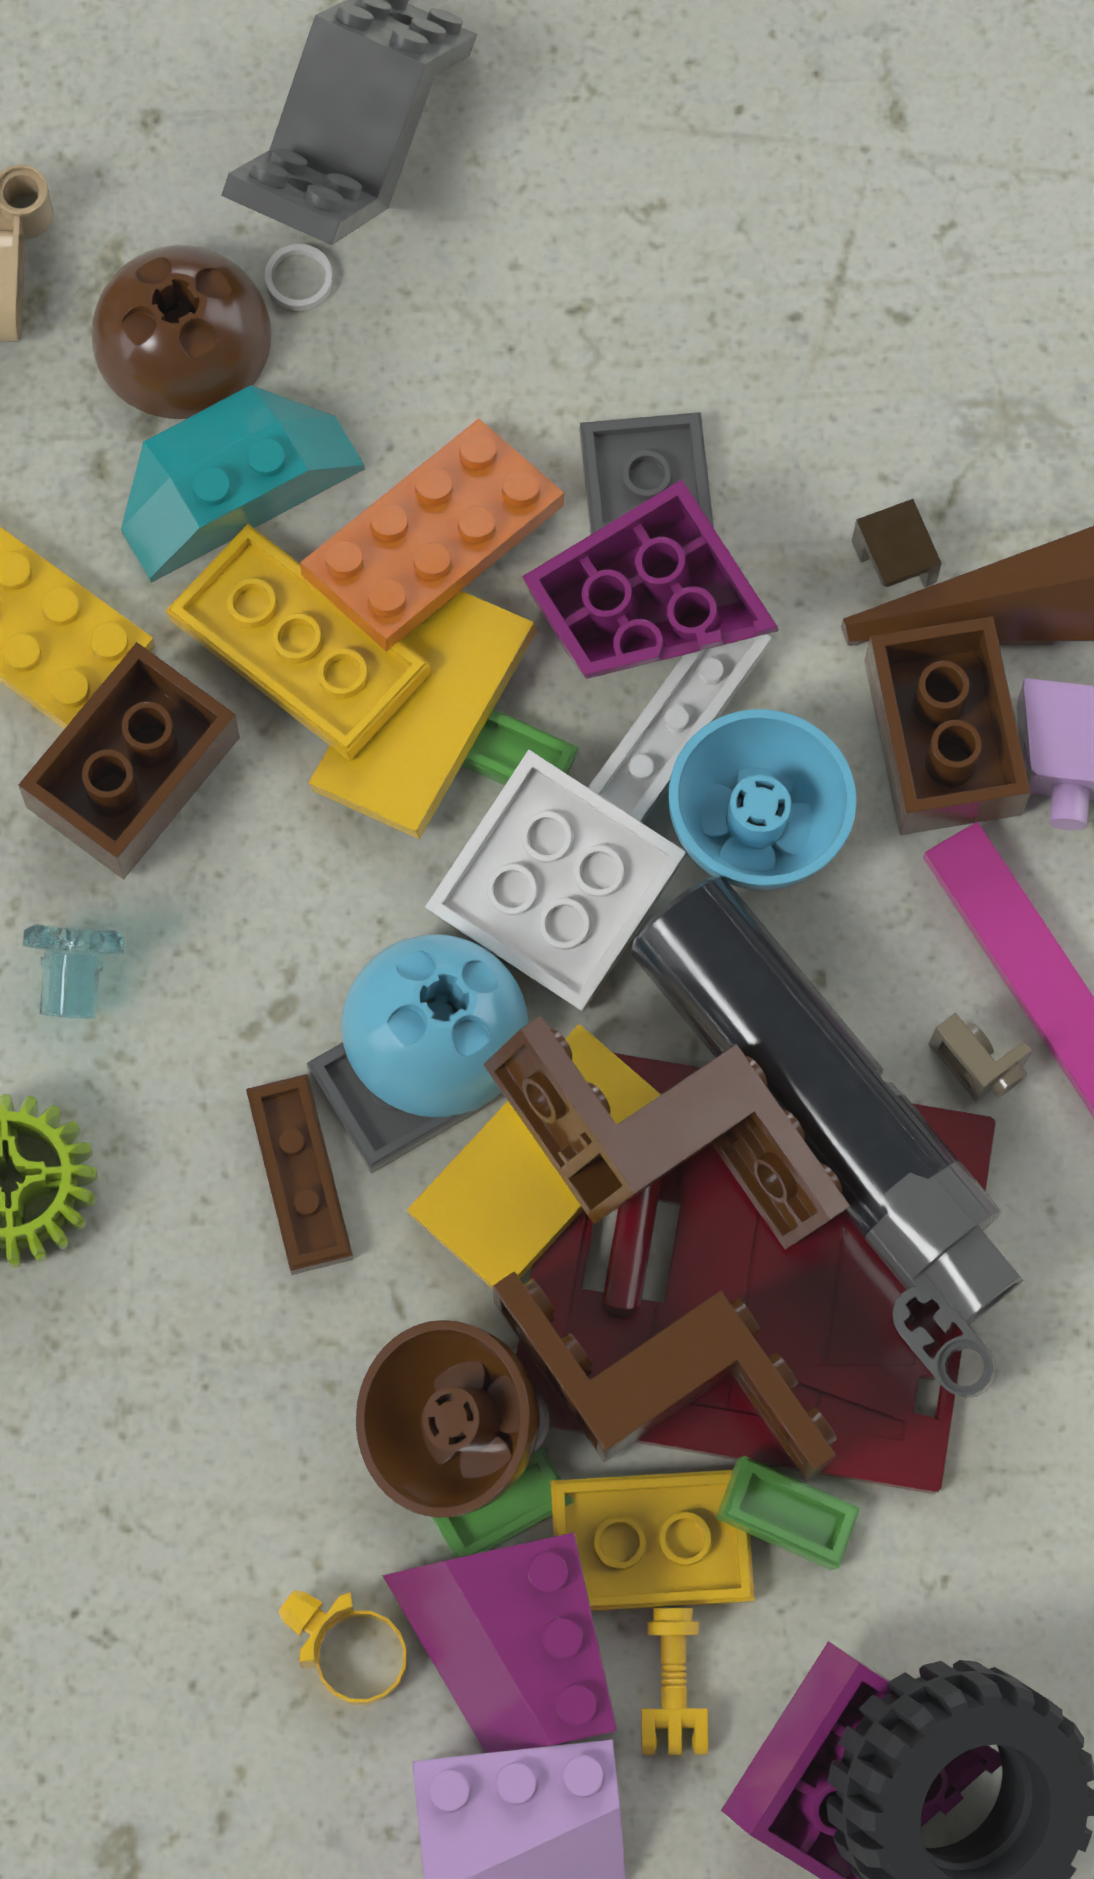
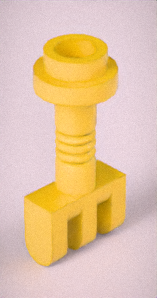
M653 1608V1622H647V1635H660V1662L662 1664L661 1671H663L661 1673L663 1678L661 1679V1708H641L642 1756H655L657 1749L655 1729H667L668 1755H682V1728H694L692 1736L694 1754L708 1755V1708H687V1686L685 1685L687 1683L685 1679L687 1673L684 1672L687 1670L685 1666L687 1663L686 1635H700L699 1621H693V1608Z

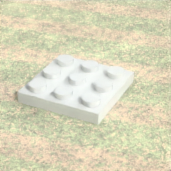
M528 750L425 908L579 1010L585 1012L688 854L554 765Z

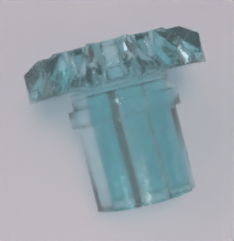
M36 924L25 929L22 946L44 949V956H41L40 967H43L39 1014L65 1018L96 1019L99 975L103 971L104 961H101V954H124L125 938L114 930L90 927Z

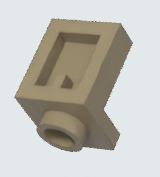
M956 1012L935 1028L929 1041L932 1049L975 1102L990 1091H993L999 1098L1018 1085L1027 1076V1072L1022 1067L1026 1064L1033 1051L1023 1041L999 1060L995 1061L991 1056L994 1053L993 1046L984 1032L972 1022L965 1025Z

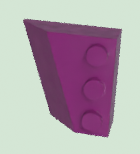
M682 479L522 576L537 608L564 651L585 679L779 631L771 615Z
M574 1532L382 1575L485 1753L539 1748L617 1731Z
M828 1641L721 1811L750 1836L820 1879H858L851 1872V1864L840 1856L833 1840L835 1831L838 1828L828 1821L826 1801L829 1796L837 1795V1789L827 1781L831 1762L833 1760H842L845 1748L839 1745L838 1742L847 1725L853 1729L857 1727L864 1717L859 1708L872 1695L879 1699L890 1692L887 1687V1683L890 1680ZM986 1745L968 1750L948 1763L934 1779L927 1792L922 1808L921 1827L939 1811L946 1815L964 1799L961 1792L985 1770L990 1774L996 1771L1002 1765L1000 1753L991 1746Z

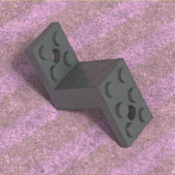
M345 0L315 15L270 149L228 173L221 196L327 244L333 245L389 208L435 76L469 57L478 34L463 28V20L450 12L435 8L426 12L408 4L409 0Z

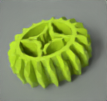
M2 1094L0 1096V1178L5 1180L2 1173L10 1170V1156L21 1179L25 1181L23 1184L16 1182L19 1188L11 1192L12 1206L0 1185V1214L3 1222V1228H0V1252L1 1249H6V1256L10 1266L18 1268L23 1260L21 1249L30 1247L36 1261L42 1262L47 1259L46 1251L41 1244L51 1237L55 1245L60 1249H64L69 1245L67 1237L60 1229L64 1224L77 1230L84 1228L86 1225L84 1217L74 1210L73 1207H92L95 1204L96 1198L94 1193L78 1186L97 1181L98 1173L93 1166L79 1165L88 1160L93 1155V1151L88 1142L72 1144L81 1132L75 1121L66 1122L57 1128L62 1115L57 1106L51 1105L37 1118L38 1102L35 1097L27 1096L22 1102L20 1111L14 1112V1105L10 1095ZM18 1135L33 1137L44 1142L59 1156L61 1166L46 1167L44 1161L34 1162L24 1159L18 1145ZM52 1187H59V1191L49 1208L38 1218L23 1225L25 1223L26 1208L30 1201L37 1196L51 1194Z

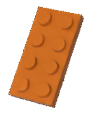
M478 418L300 562L301 575L387 652L397 641L402 640L564 506V492Z

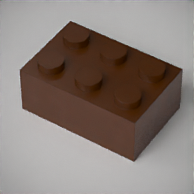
M994 617L870 636L864 662L900 835L972 824L977 821L985 822L1021 816L1031 791Z
M136 642L18 784L25 806L124 880L240 739L236 714Z

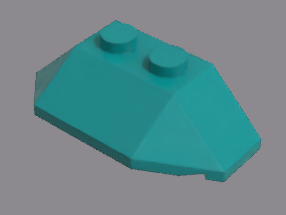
M250 385L143 441L121 532L152 583L233 540L247 524L256 528L365 470V465L335 415Z

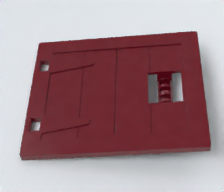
M614 1053L661 1095L701 1068ZM912 1103L986 1192L996 1126L995 1119L991 1116ZM711 1144L618 1208L604 1292L582 1289L593 1222L584 1210L531 1267L529 1281L534 1279L555 1309V1312L552 1313L555 1320L551 1322V1325L561 1339L571 1333L592 1362L593 1366L590 1367L592 1374L587 1376L589 1380L719 1291L723 1292L730 1303L740 1298L750 1310L761 1331L756 1333L758 1337L756 1341L767 1357L777 1352L784 1359L799 1383L794 1388L795 1393H793L806 1412L816 1407L837 1437V1440L832 1443L833 1446L831 1447L836 1456L830 1465L820 1472L819 1475L929 1494H936L941 1489L955 1394L950 1393L940 1384L935 1419L931 1416L913 1413L918 1379L936 1380V1378L900 1336L894 1325L893 1309L895 1302L906 1289L843 1212L789 1248L784 1249ZM658 1202L680 1205L664 1303L642 1299ZM918 1301L910 1308L915 1315V1319L909 1324L911 1330L914 1331L916 1328L922 1327L930 1332L939 1343V1345L928 1349V1353L933 1359L946 1342L963 1335L962 1330L956 1326L949 1336L936 1323L934 1315L940 1309L937 1302L927 1307ZM519 1340L516 1355L526 1367L536 1392L542 1397L547 1406L549 1428L584 1434ZM962 1350L953 1355L948 1366L949 1375L956 1384ZM732 1375L634 1442L733 1460L746 1456L767 1466L798 1471Z

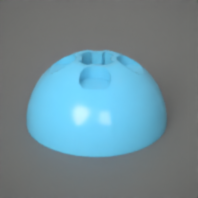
M767 709L743 710L722 716L710 722L695 733L685 744L675 761L670 777V816L675 832L685 851L707 873L715 878H725L730 885L742 889L758 891L777 890L799 884L811 878L826 867L839 853L850 834L855 819L857 803L855 782L848 762L840 749L824 732L813 724L781 711ZM748 821H751L756 824H764V826H756L748 823Z
M427 934L407 938L388 946L375 955L362 968L353 981L344 1002L341 1032L344 1049L353 1070L373 1094L387 1104L407 1113L426 1117H446L472 1112L488 1104L502 1093L483 1064L521 1028L529 1024L526 1003L517 981L495 955L480 945L460 937ZM429 999L433 1000V1002H430L429 1004L426 1003V1001H428ZM447 1003L453 1004L458 1012L455 1013L453 1008Z

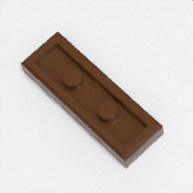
M308 1074L247 1088L246 1092L291 1275L354 1260Z

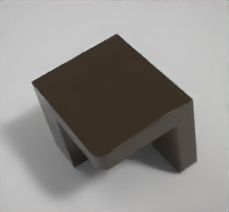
M914 499L856 519L851 542L860 562L871 559L880 582L884 587H890L917 576L920 577L924 587L937 583L942 562Z

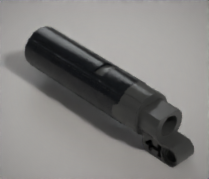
M708 878L694 888L687 889L660 910L647 923L646 928L636 936L632 946V957L715 1058L737 1044L745 1056L752 1058L761 1067L767 1079L768 1090L782 1110H787L798 1120L804 1131V1141L817 1160L828 1166L838 1177L842 1186V1195L850 1205L842 1212L906 1289L896 1300L893 1309V1322L900 1336L936 1380L950 1393L969 1398L977 1397L987 1392L994 1383L997 1374L996 1359L988 1346L970 1325L997 1305L1024 1281L984 1233L1000 1215V1208L906 1095L902 1094L892 1082H886L881 1078L884 1070L727 880L725 878ZM918 1301L927 1307L932 1306L936 1302L938 1303L940 1309L935 1313L934 1319L947 1335L950 1336L956 1326L963 1332L962 1336L946 1342L937 1352L934 1359L928 1353V1349L939 1345L937 1340L924 1328L919 1327L912 1331L909 1326L915 1319L914 1312L910 1308ZM964 1349L977 1351L984 1364V1370L980 1379L969 1386H960L952 1381L948 1369L953 1355Z

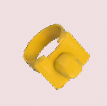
M293 1590L278 1612L284 1624L299 1637L304 1633L310 1636L300 1649L299 1663L302 1669L316 1667L322 1684L335 1698L351 1705H371L386 1699L399 1687L407 1668V1649L401 1632L388 1618L373 1611L354 1610L351 1592L340 1595L329 1611L325 1613L321 1610L323 1607L321 1601L304 1591ZM354 1617L374 1618L387 1624L398 1636L403 1649V1666L396 1682L384 1693L369 1699H351L335 1692L324 1680L320 1669V1648L327 1633L338 1623Z

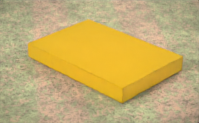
M733 1470L551 1481L553 1537L575 1533L592 1612L751 1603L755 1601L750 1534L715 1519ZM565 1493L568 1496H570L574 1501L572 1504L566 1507Z

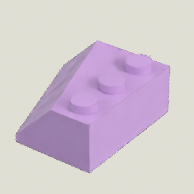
M613 1739L412 1761L424 1879H626Z

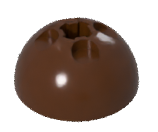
M190 245L165 246L147 251L122 266L110 279L100 295L95 308L92 322V346L95 361L101 375L109 387L126 403L154 416L169 419H187L240 390L254 385L263 371L269 356L271 323L266 304L258 288L250 277L234 262L221 254L201 247ZM178 307V308H176V309H173V310L169 311L166 315H164V313H165L166 311H168L169 309Z
M436 1320L424 1322L395 1336L382 1348L369 1366L357 1401V1440L362 1458L371 1477L379 1488L395 1503L409 1511L429 1517L442 1518L466 1515L500 1499L515 1485L526 1470L533 1456L539 1434L540 1415L538 1398L531 1376L522 1361L508 1345L496 1336L477 1326L458 1321Z

